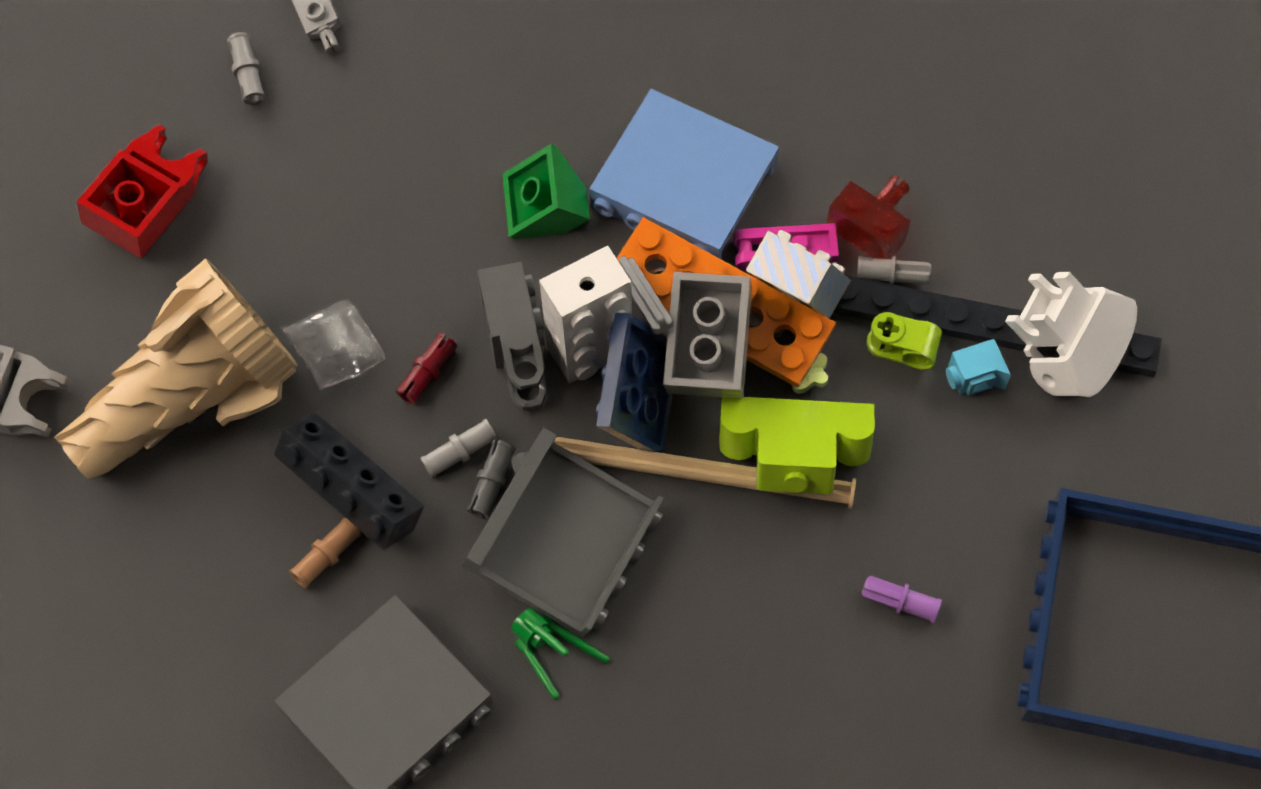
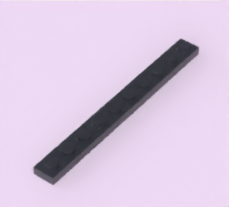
M847 276L851 281L833 311L836 314L873 321L880 313L890 312L918 321L931 322L939 326L942 330V335L979 343L995 339L997 346L1023 351L1027 345L1005 322L1008 315H1018L1020 317L1023 312L1022 310ZM1133 333L1116 370L1154 378L1158 369L1162 338ZM1058 346L1037 347V350L1044 356L1060 357L1057 352Z

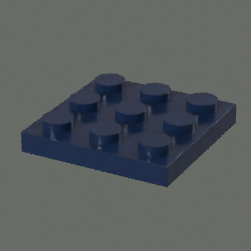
M615 313L614 323L609 331L610 347L608 359L602 371L603 388L601 400L596 407V426L640 450L663 453L673 395L668 394L663 385L667 337L662 336L661 333L654 334L649 325L630 313Z

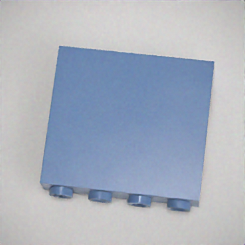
M650 89L589 188L590 206L602 216H613L625 222L632 230L636 229L644 217L721 259L724 246L766 174L771 176L777 166L779 146L656 90Z

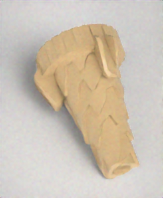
M206 258L176 282L178 288L164 302L148 336L138 344L140 350L111 373L115 379L91 398L85 407V412L54 437L62 445L66 455L87 479L109 472L143 447L147 450L152 448L176 427L186 422L190 423L208 408L217 404L219 406L216 419L224 427L231 421L248 417L275 405L282 399L283 382L296 372L295 368L298 364L248 302Z

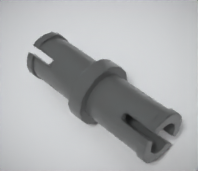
M502 440L492 441L484 468L479 470L476 475L478 484L471 503L467 508L468 513L482 519H489L491 517L500 489L505 488L507 479L504 477L512 455L516 450L513 445Z

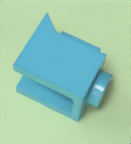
M995 339L952 352L949 365L946 368V377L951 388H957L960 395L967 393L968 396L990 389L993 386L1006 390L1011 376Z

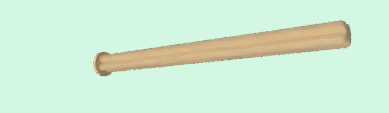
M557 437L554 440V443L594 465L758 490L756 488V467ZM852 478V482L835 480L832 494L774 493L848 504L849 509H852L856 478Z

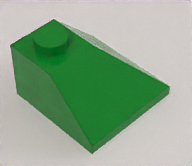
M549 144L502 174L509 238L521 239L566 234L590 220L586 187L556 145Z

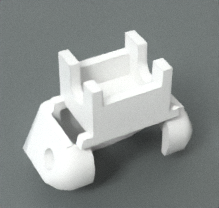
M1070 272L1055 273L1053 280L1060 288L1049 283L1042 274H1031L1028 281L1035 287L1033 294L1020 317L1018 315H1008L1005 322L1027 344L1023 351L1027 357H1032L1029 361L1030 370L1035 381L1043 390L1053 396H1081L1090 398L1099 393L1108 383L1129 345L1137 321L1136 302L1134 299L1104 287L1084 288ZM1058 346L1057 352L1060 357L1044 358L1037 350V347Z

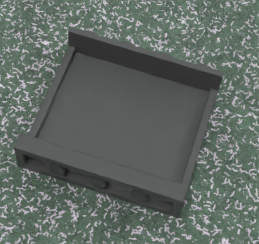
M543 427L462 564V567L584 637L591 629L598 631L609 612L603 607L610 595L616 598L623 588L627 577L623 576L622 573L628 562L634 565L643 552L645 545L640 540L646 530L652 533L659 523L663 512L659 511L658 508L664 498L658 496L654 501L554 443L553 441L557 435Z
M396 595L274 700L283 716L299 729L352 789H402L411 780L413 782L419 781L431 769L432 765L430 762L441 752L446 755L454 750L462 740L460 735L471 725L474 728L481 725L492 712L490 708L493 706L491 694Z

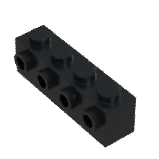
M315 411L283 429L274 456L382 550H386L414 531L425 505Z

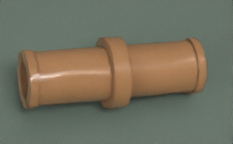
M343 518L322 540L317 539L311 545L312 550L295 567L288 571L290 576L301 587L307 588L328 566L333 567L339 561L338 556L356 538L361 536V532L347 518Z

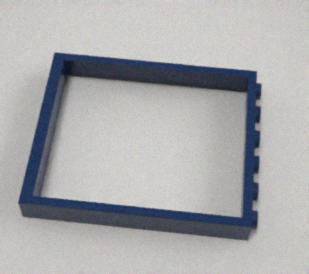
M1060 488L1055 500H1048L1044 522L1051 524L1049 536L1043 535L1039 551V558L1045 559L1044 571L1037 572L1033 594L1040 595L1038 609L1032 608L1028 623V631L1034 632L1032 646L1026 645L1023 656L1022 668L1028 669L1027 684L1020 683L1016 705L1023 707L1021 720L1261 770V750L1038 704L1066 515L1261 553V527Z

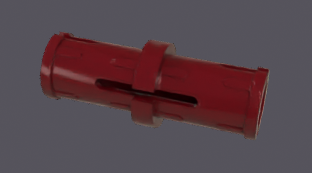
M444 333L436 335V338L423 356L416 357L413 361L414 368L395 390L398 397L403 401L408 397L407 403L410 405L417 403L418 398L429 383L436 381L441 375L439 370L452 352L457 349L458 346L452 338L449 337L445 341L446 335Z

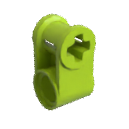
M884 312L874 318L871 324V331L866 339V346L868 351L878 358L903 363L915 369L927 370L931 369L935 364L942 330L931 322L918 321L894 313ZM887 322H891L890 327H886ZM881 344H885L884 349L880 348Z

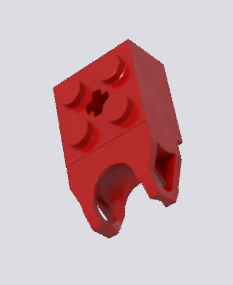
M160 124L132 140L124 151L120 149L76 201L81 224L140 259L144 257L195 194L199 177L208 163L207 152L201 148L176 161L162 158L160 156L161 150L167 140V136L165 134L166 128Z

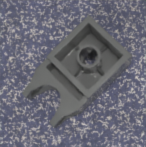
M522 261L477 270L482 305L496 369L504 367L511 399L520 409L524 411L542 407L547 394L540 346L545 345L542 330V317L535 300L536 293L532 274L524 275ZM533 386L539 387V394L533 400H523L517 393L518 389L522 390Z

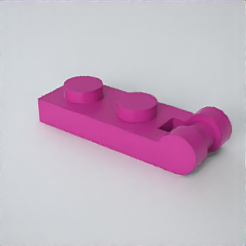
M835 223L739 229L733 233V243L738 248L735 264L736 268L741 271H746L756 251L752 250V246L761 244L767 231L777 235L779 230H783L792 235L791 243L803 245L807 248L808 252L816 255L818 250H822L831 256L830 263L838 262L839 252Z

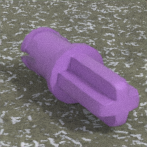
M868 576L862 590L864 598L896 609L897 614L903 611L929 620L932 623L935 622L942 599H936L908 589V584L902 587L874 576Z

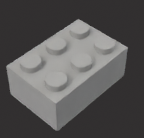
M673 272L670 317L674 321V326L669 329L663 382L668 394L743 399L753 289L750 277Z

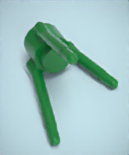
M533 608L522 612L511 626V631L518 637L514 645L524 653L553 699H557L559 693L531 649L532 646L535 649H539L548 643L562 656H568V649L552 636V632L601 662H609L607 655L560 627L546 615L541 616Z

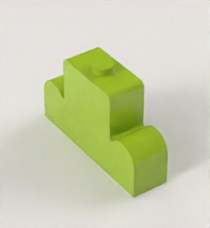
M722 397L719 434L720 451L726 457L735 460H744L752 455H756V488L760 491L832 494L837 460L844 465L860 466L870 459L875 429L874 404L743 397V399Z

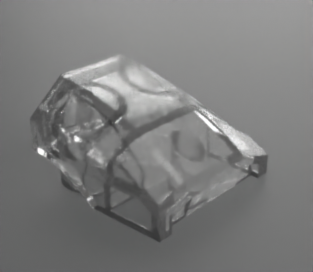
M348 299L338 301L330 307L316 312L289 327H281L286 339L294 344L297 354L304 359L307 369H310L320 390L336 385L342 380L356 377L387 358L380 344Z

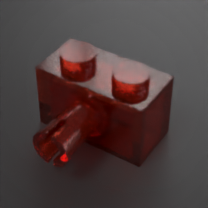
M892 175L879 193L874 196L850 181L830 204L826 224L835 223L836 234L870 257L891 259L905 243L911 222L910 219L893 208L909 192L910 187L903 179L897 186L896 183L900 177Z

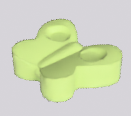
M819 354L799 388L792 385L794 392L801 394L813 386L823 388L828 384V375L824 372L827 366L825 354Z

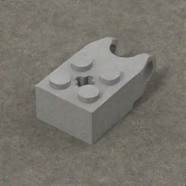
M0 345V432L11 436L37 435L49 437L52 429L48 427L47 423L36 419L27 412V402L33 394L41 390H67L70 384L67 376L48 369L33 356Z

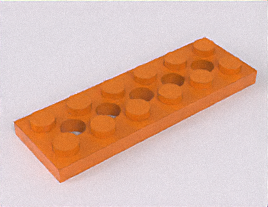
M644 217L616 258L618 262L621 256L635 260L669 315L673 272L750 277L753 287L751 312L760 314L763 322L757 327H749L747 361L797 388L805 379L836 328L835 321ZM653 259H659L666 264V269L660 274H651L646 270V264ZM785 329L791 331L796 339L792 344L783 346L775 341L774 335L779 330Z

